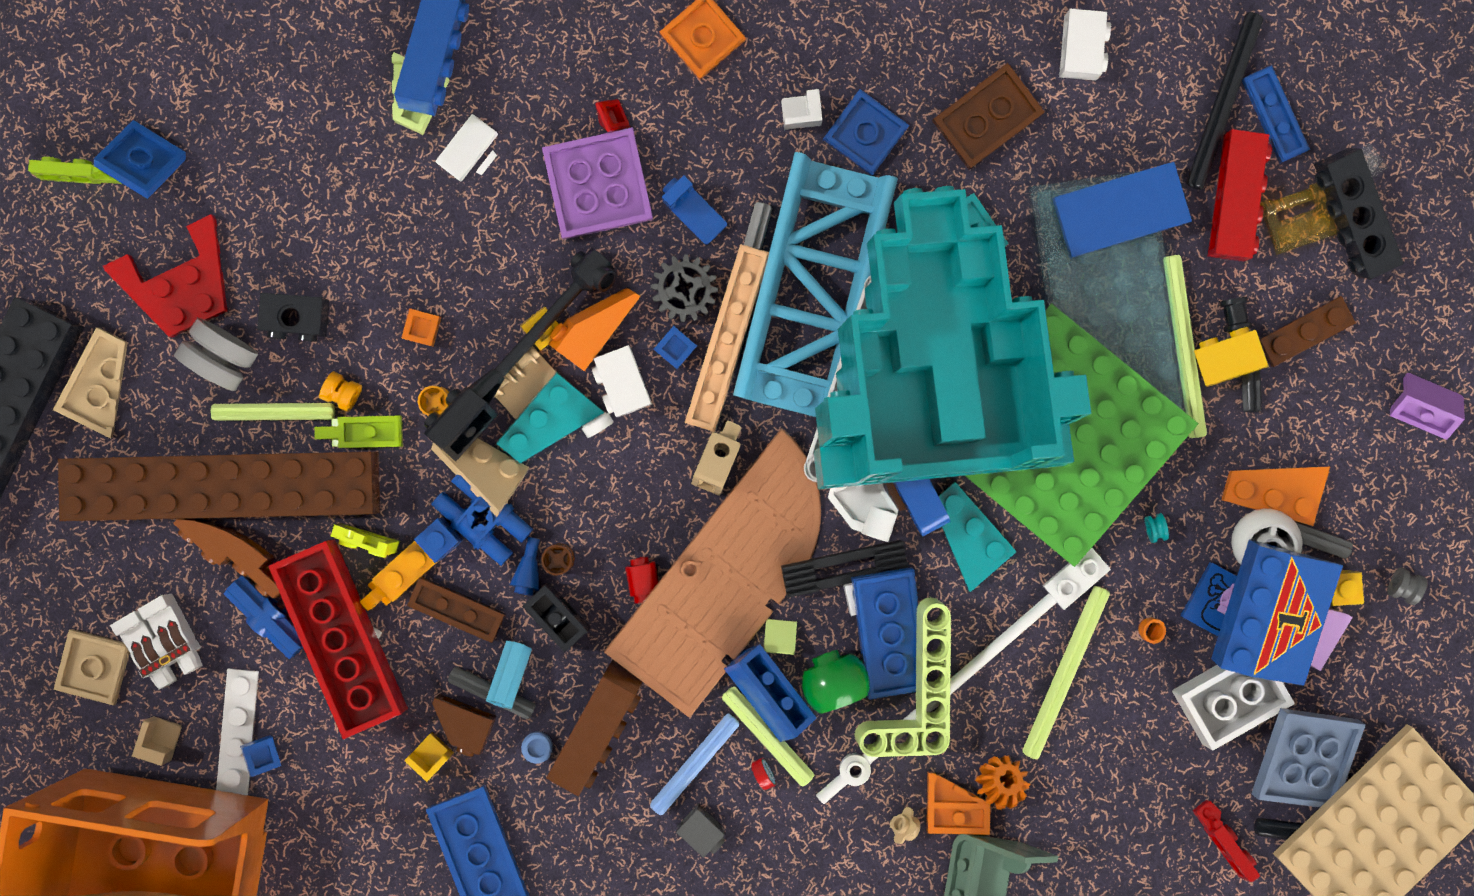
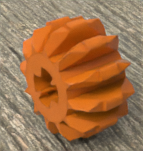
M994 756L988 760V764L984 763L980 766L979 771L981 775L977 776L975 781L982 785L977 794L985 793L987 795L985 804L995 803L996 810H1002L1005 807L1012 809L1017 806L1018 802L1025 800L1027 795L1024 791L1029 789L1031 784L1023 780L1028 772H1020V761L1011 763L1009 756H1003L1000 759Z

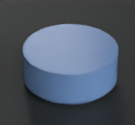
M535 731L525 737L522 742L521 751L527 761L539 764L550 757L553 751V743L546 733Z

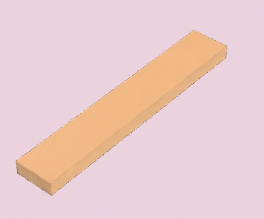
M740 244L686 416L685 423L716 432L758 298L769 252Z

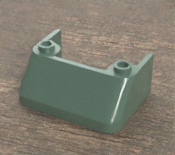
M960 834L953 842L944 896H1006L1010 872L1023 874L1029 870L1031 864L1058 862L1059 856L1018 841L982 835Z

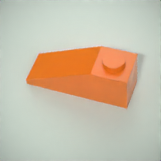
M629 288L611 295L567 318L563 324H558L550 335L551 341L548 344L585 371L641 296Z

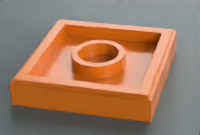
M695 0L659 31L663 39L699 80L746 41V37L714 0Z

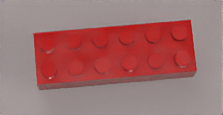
M336 540L324 541L269 565L270 572L342 739H346L401 715L408 710L368 614L360 603L361 598Z

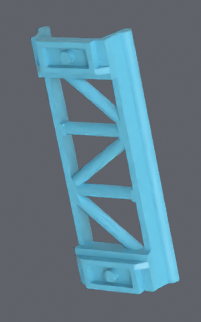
M794 153L733 393L734 396L816 417L815 408L824 401V398H827L841 357L838 328L856 311L864 283L871 275L867 242L877 231L886 228L898 180L897 177L886 175L878 178L811 161L806 154ZM802 198L842 208L793 232ZM860 213L869 215L858 260L796 245ZM797 258L854 273L845 312ZM785 265L833 318L775 304ZM772 316L834 331L768 364L760 363ZM836 345L827 380L786 370V368Z

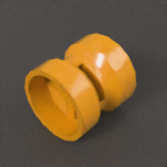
M332 371L322 385L319 398L326 402L333 401L338 404L340 409L349 412L354 407L362 391V385L355 381L348 382L344 380L343 375Z
M439 386L425 387L418 396L419 409L427 416L433 412L441 414L448 407L446 397L450 392Z

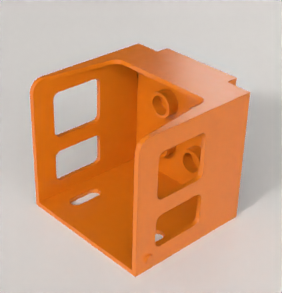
M85 768L4 807L0 827V896H79L109 893L111 889H117L121 892L146 891L182 896H257L267 832H264L269 799ZM36 823L32 838L19 845V839L23 830Z

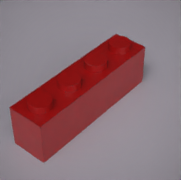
M1234 129L1224 134L1207 257L1247 261L1252 259L1253 255L1257 253L1259 237L1256 236L1257 224H1260L1264 211L1263 206L1260 205L1261 193L1265 192L1268 182L1267 175H1264L1265 164L1270 160L1272 145L1268 144L1269 134Z

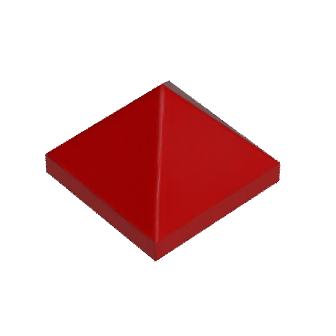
M618 99L601 101L595 104L599 124L607 132L630 128V124Z

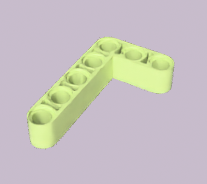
M925 598L917 607L916 720L862 722L855 730V740L862 752L867 756L938 755L945 752L949 746L951 615L948 608L936 598ZM932 608H940L939 617L933 621H928V612ZM940 639V645L935 651H927L929 641ZM932 670L940 671L937 680L927 682L926 679L929 672ZM939 701L937 710L926 712L927 705L930 702ZM934 731L939 732L937 740L931 743L926 742L928 734ZM903 732L909 733L905 742L895 743L898 734ZM871 733L878 734V738L873 744L864 743L867 735Z

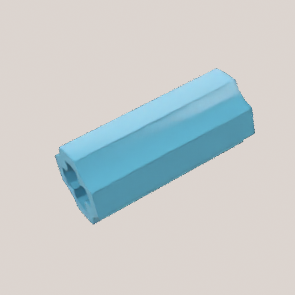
M506 641L486 698L487 702L502 708L512 709L532 651L531 648L521 643Z

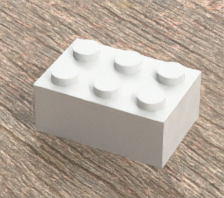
M1218 665L1172 690L1201 743L1212 751L1279 713L1280 708L1287 709L1295 704L1283 682L1246 676L1221 669Z

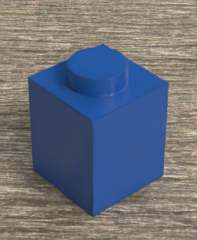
M444 517L437 518L414 539L434 563L441 561L463 541V538L451 529L452 527Z

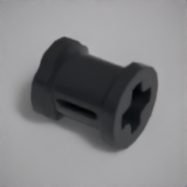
M1247 297L1219 301V306L1223 307L1226 321L1224 332L1235 331L1244 327H1253L1252 322H1248L1245 305L1248 302Z

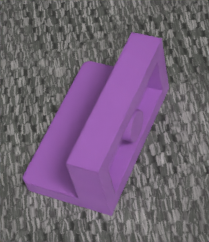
M1407 373L1404 376V391L1390 409L1391 417L1446 440L1465 420L1464 397L1411 373Z

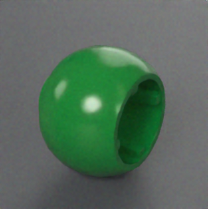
M838 649L813 658L814 666L805 670L802 676L804 697L808 704L820 714L857 702L867 697L870 689V679L864 663L852 653L840 656Z

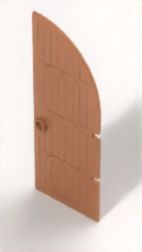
M783 428L779 430L604 650V653L689 718L726 673L724 668L727 665L722 662L726 654L731 659H736L771 616L773 610L765 606L768 601L773 599L776 603L780 604L787 595L781 565L811 559L818 541L821 524L820 492L817 483L808 479L805 475L804 464L807 459L806 455Z

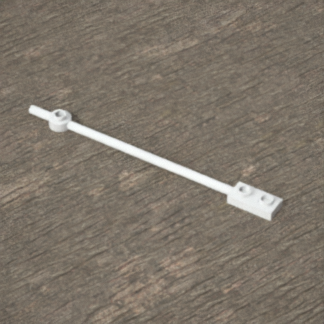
M1093 548L1087 552L1075 567L1068 563L1043 585L1048 594L950 678V695L1056 603L1065 610L1111 570ZM939 701L930 702L927 705L926 712L934 710L939 705ZM916 709L903 720H916ZM907 732L898 734L895 743ZM857 753L845 756L839 766L840 774L817 793L816 796L825 804L847 784L852 786L864 784L871 774L870 764L878 757ZM852 766H859L861 772L858 775L850 774V768Z

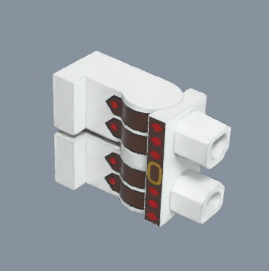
M173 594L161 595L137 609L138 611H134L110 625L115 635H120L128 648L133 662L140 669L138 671L142 678L150 677L159 690L177 681L170 668L172 664L177 662L184 675L203 666L196 651L201 646L195 640V636Z

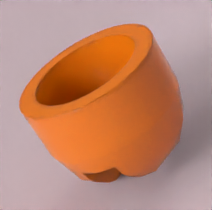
M1149 617L1139 623L1138 632L1143 640L1156 644L1164 639L1166 626L1161 620ZM1152 623V625L1150 626V628H1149V630H1148V633H1147V635H1146V631H1147L1149 625Z

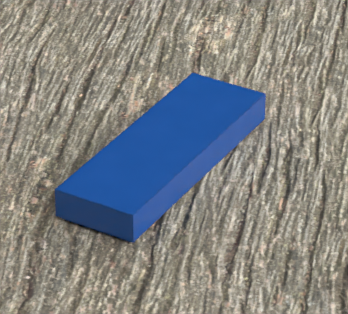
M1272 65L1243 78L1242 83L1265 133L1269 134V142L1279 164L1310 150Z

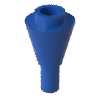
M531 537L527 539L524 557H522L509 584L515 587L514 593L532 596L533 590H540L538 559H536L540 539Z

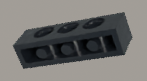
M1346 148L1315 163L1314 167L1317 172L1315 180L1319 188L1325 193L1328 201L1326 202V209L1336 222L1338 228L1336 235L1340 244L1346 249L1349 257L1347 265L1352 274L1359 278L1371 280L1404 264L1362 149ZM1347 179L1349 187L1344 194L1342 192V184ZM1358 208L1359 218L1354 222L1353 212ZM1369 237V247L1364 250V240Z

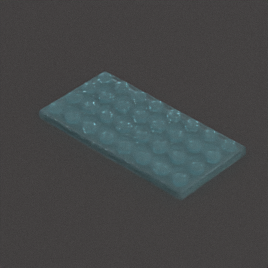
M1140 171L1030 187L1029 194L1046 309L1052 303L1188 414L1162 231L1070 258L1052 200L1060 195Z

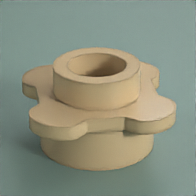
M906 807L901 814L894 816L890 822V828H892L895 834L894 842L897 844H903L905 840H914L920 831V821L913 816L914 811L909 807Z

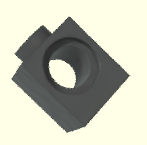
M699 804L677 825L676 833L703 858L709 851L712 854L717 852L725 842V839H723L725 828Z

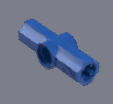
M240 576L226 589L224 595L247 617L246 622L250 628L264 638L267 637L288 659H292L303 649L295 627L287 617L289 615L285 608L281 610L276 605L278 602L276 599H273L271 596L269 598L258 592L250 578Z

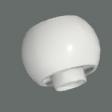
M1254 510L1239 520L1232 533L1231 544L1233 554L1240 565L1249 539L1265 544L1273 541L1277 542L1276 547L1298 553L1302 552L1303 541L1300 529L1291 517L1278 510ZM1277 528L1286 531V537H1280L1276 532Z

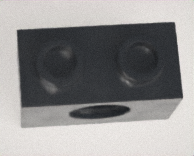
M260 293L257 330L267 332V338L286 339L287 334H296L300 341L317 342V336L327 337L330 300L321 297ZM297 310L300 315L299 322L295 326H290L288 316L292 311Z
M550 583L543 586L522 606L564 653L591 628Z

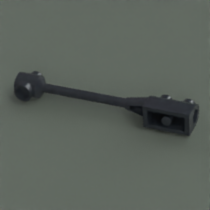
M591 248L586 254L580 251L573 256L571 260L573 269L570 271L573 283L495 369H491L469 387L466 386L462 391L459 389L452 390L446 397L448 407L441 414L433 412L426 418L424 426L427 430L424 432V435L454 461H457L498 416L489 404L503 383L506 374L582 290L594 292L598 289L601 292H605L612 287L616 280L614 267L597 250Z

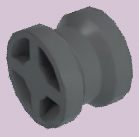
M1403 567L1398 568L1389 583L1388 595L1394 598L1402 597L1406 603L1416 605L1425 594L1427 578L1421 575H1411L1410 571Z

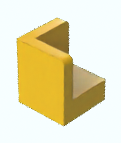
M431 732L405 759V762L427 782L454 752Z

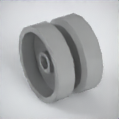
M197 317L189 333L200 345L190 341H182L174 353V357L204 379L225 389L236 391L243 379V375L231 363L249 368L258 356V352L226 330Z

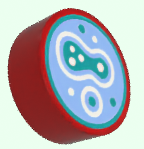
M762 757L752 762L751 768L760 787L763 790H768L776 786L775 777L766 760Z

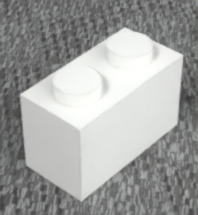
M1069 9L1066 13L1063 26L1060 78L1096 81L1102 75V72H1106L1108 53H1104L1105 41L1109 40L1111 33V23L1107 22V12Z
M629 345L594 358L596 366L591 367L597 384L603 383L607 395L602 396L609 414L614 412L616 417H621L652 405Z

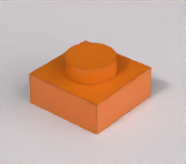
M409 308L401 338L434 347L442 317Z

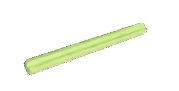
M1171 255L1163 258V267L1184 411L1199 423L1189 434V438H1199L1207 435L1197 361L1194 353L1195 347L1182 258L1180 255Z
M1094 586L1024 745L1023 753L1030 758L1038 759L1041 755L1110 596V592L1106 589Z

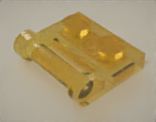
M1317 183L1310 184L1308 189L1277 200L1267 199L1260 202L1264 209L1263 218L1276 255L1336 235L1337 229L1334 220L1326 209L1327 200L1325 193L1319 188ZM1313 200L1316 209L1278 222L1277 212Z

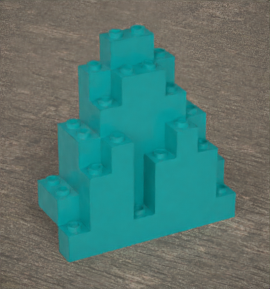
M942 186L936 188L933 192H923L921 188L903 191V194L894 202L897 233L895 229H882L877 231L867 242L871 282L865 288L867 309L854 311L853 315L847 318L838 328L842 368L836 373L838 391L831 392L830 397L824 398V401L815 408L819 448L813 452L818 490L1060 467L1073 463L1074 456L1069 424L1091 414L1086 375L1074 376V371H1062L1054 374L1044 300L1032 301V296L1012 299L1002 225L991 226L990 222H979L972 224L970 228L965 189L954 190L953 186Z

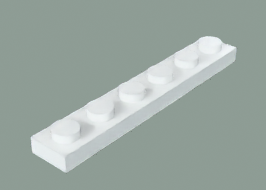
M227 669L216 787L218 791L248 795L250 775L240 746L253 741L259 671Z

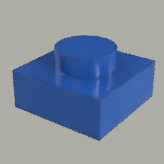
M673 326L654 350L678 370L697 348V345Z
M271 735L240 746L250 777L281 766Z

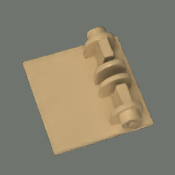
M532 346L506 374L494 398L496 397L516 419L556 371Z

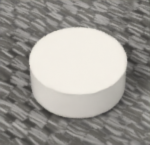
M604 412L583 425L582 430L586 437L589 438L610 426L614 421L609 413Z

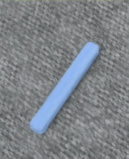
M726 714L651 801L650 807L657 814L663 815L739 727V722L734 716Z

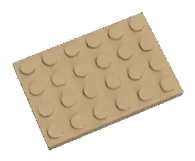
M1406 724L1273 854L1312 896H1404L1474 829V794L1413 727Z

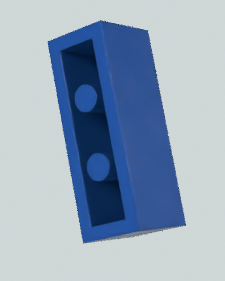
M760 644L744 650L724 668L780 742L796 738L817 719Z

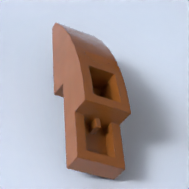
M187 518L176 519L173 523L180 529L178 534L190 544L195 543L202 550L201 555L209 563L213 565L217 563L220 566L228 564L232 560L234 562L232 567L242 576L247 577L248 575L256 582L255 588L263 596L268 598L271 596L273 599L281 597L270 569L267 567L275 557L247 536L214 522Z

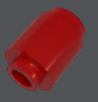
M648 556L630 559L631 565L625 567L630 596L634 597V603H643L659 582L655 561H649Z

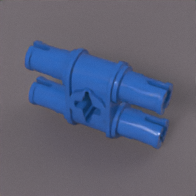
M456 475L451 482L472 499L469 508L463 509L445 492L440 493L431 505L451 522L450 526L453 531L457 530L473 544L474 549L479 550L481 548L502 566L511 557L513 552L493 535V529L501 525L521 543L534 529L513 512L515 508H513L512 504L506 503L498 517H496L489 509L491 506L481 496L477 497L470 490L471 486L461 475ZM489 509L486 515V520L489 522H483L475 526L479 518L476 512L480 513Z

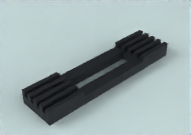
M900 539L781 565L787 597H795L852 583L851 577L908 568L905 548L903 546L904 542ZM868 557H873L875 567L821 579H816L814 569Z

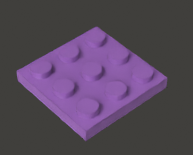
M633 127L542 147L563 240L653 220Z

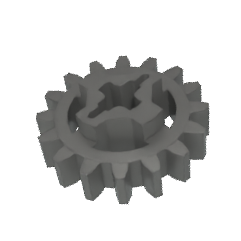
M687 254L684 255L683 262H678L677 258L673 256L671 266L663 262L661 266L664 272L662 274L654 273V277L659 280V283L651 285L652 290L658 291V294L652 299L654 302L662 301L663 304L658 310L662 313L668 309L670 311V320H673L677 314L680 315L682 323H685L688 315H691L692 319L697 321V312L701 311L707 315L706 304L715 305L716 303L710 297L711 294L718 293V288L711 286V283L717 280L716 275H707L711 267L706 265L701 268V259L699 257L691 263ZM684 269L694 270L701 277L693 278L686 275ZM673 273L675 278L672 285L664 289L666 279ZM680 275L687 285H693V288L689 289L690 302L687 301L686 296L682 292H676L680 288ZM706 288L702 301L696 305L694 299L698 291ZM675 299L681 301L686 309L676 308L668 301Z

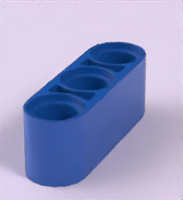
M930 479L893 482L922 537L951 522Z

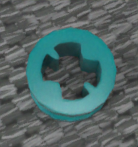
M1162 513L1156 514L1155 518L1151 516L1145 517L1147 535L1151 543H1157L1159 538L1163 541L1169 539L1168 526Z

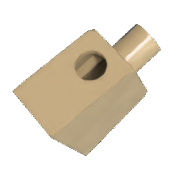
M724 420L719 434L712 432L694 473L692 485L720 496L741 446L736 441L741 426ZM716 450H723L726 453L725 457H718L715 454Z

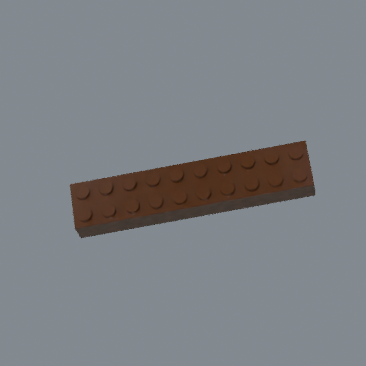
M379 452L58 459L59 521L380 513Z

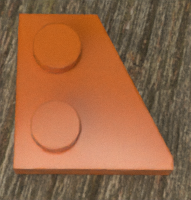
M927 771V833L990 835V805L985 804L986 800L932 771Z

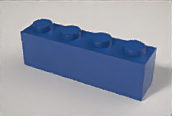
M421 0L394 93L398 108L435 116L438 105L443 106L446 96L444 83L446 77H451L454 67V60L451 58L454 49L458 50L461 43L462 34L459 29L461 22H466L469 14V4L465 0Z

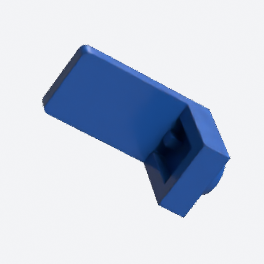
M684 175L679 180L676 177L673 178L663 188L662 191L665 193L662 196L663 203L705 245H709L727 227V222L694 190L693 184Z

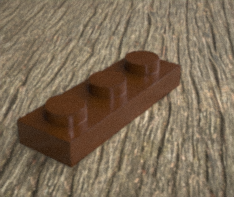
M1339 296L1260 338V342L1270 366L1275 367L1356 324L1343 297Z
M419 577L407 604L410 608L490 643L494 642L506 615L504 612L424 577Z

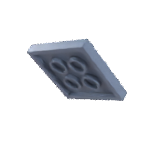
M1280 708L1251 794L1258 800L1321 807L1345 784L1365 724L1358 719Z

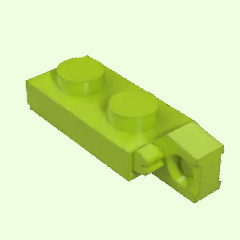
M42 157L41 161L29 160L28 171L40 180L91 184H122L96 168L88 160L73 159L72 163L61 162L60 159L54 157Z
M402 416L338 417V419H331L332 426L314 427L315 439H332V447H403Z

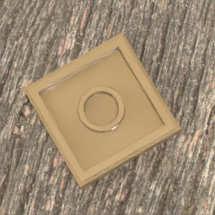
M74 629L69 630L53 690L115 705L130 653L124 642Z

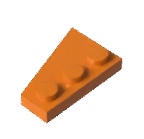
M1330 467L1229 471L1221 500L1253 510H1278L1291 517L1295 522L1314 526Z

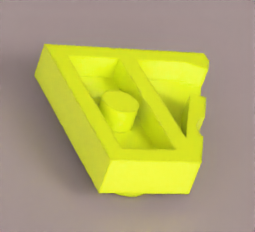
M342 523L334 524L331 537L339 539L338 544L354 549L360 547L368 550L369 554L383 558L396 553L400 542Z

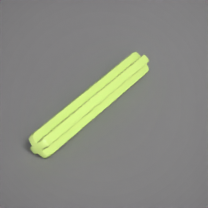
M332 403L213 404L211 406V418L217 421L331 420L335 418V406Z
M735 686L729 688L723 694L722 700L800 786L807 785L814 777L812 770L785 741L780 742L750 702Z

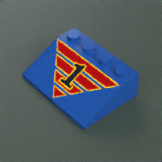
M1249 539L1211 659L1221 669L1250 677L1304 686L1343 565Z

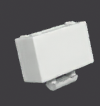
M471 114L436 159V163L461 182L497 137L498 133L478 117ZM493 150L476 173L482 175L497 155Z

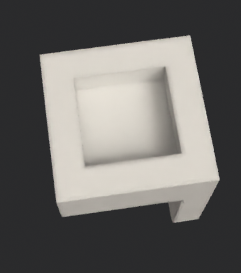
M819 89L807 90L806 96L782 99L784 130L821 126L822 112Z

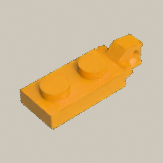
M414 541L372 579L373 581L368 584L372 591L360 603L367 611L372 610L380 601L387 606L398 599L418 581L419 577H422L436 563Z

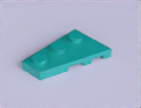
M555 372L497 440L496 444L519 463H522L603 414L604 411L558 372Z
M953 482L938 496L951 521L944 525L942 529L967 589L971 592L1014 555L1016 550L959 485Z

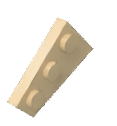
M99 327L96 328L53 410L110 439L113 438L128 342Z
M478 438L457 461H454L436 444L433 443L431 448L456 475H461L471 486L470 490L477 497L481 496L491 506L490 511L496 517H498L529 469L528 466L519 463L517 460Z

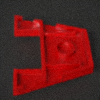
M212 214L186 226L199 252V256L150 280L143 281L132 256L129 254L103 266L110 277L168 337L173 338L189 330L197 317L208 321L227 312L224 278L219 255L220 246L216 231L217 222Z

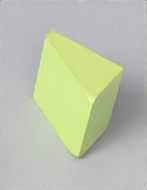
M767 619L763 649L769 653L794 655L797 621Z

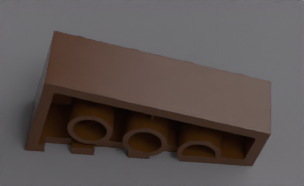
M612 659L546 777L547 780L578 797L584 787L590 789L598 775V772L594 770L597 763L604 764L613 749L608 745L611 738L615 737L618 739L627 724V722L622 720L627 711L633 714L641 699L637 692L642 681Z

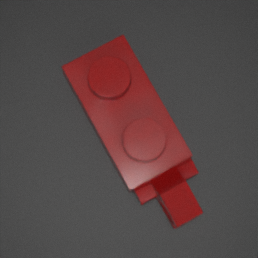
M1205 800L1193 809V813L1204 826V830L1238 877L1248 882H1254L1259 878L1260 875L1254 868L1257 865L1254 858L1245 849H1240L1235 842L1238 840L1235 832L1227 824L1223 825V822L1220 821L1221 811L1209 800Z

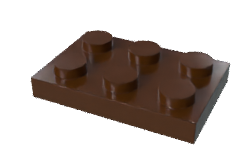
M1006 63L933 118L932 122L968 170H970L1042 116L1045 111L1011 66Z

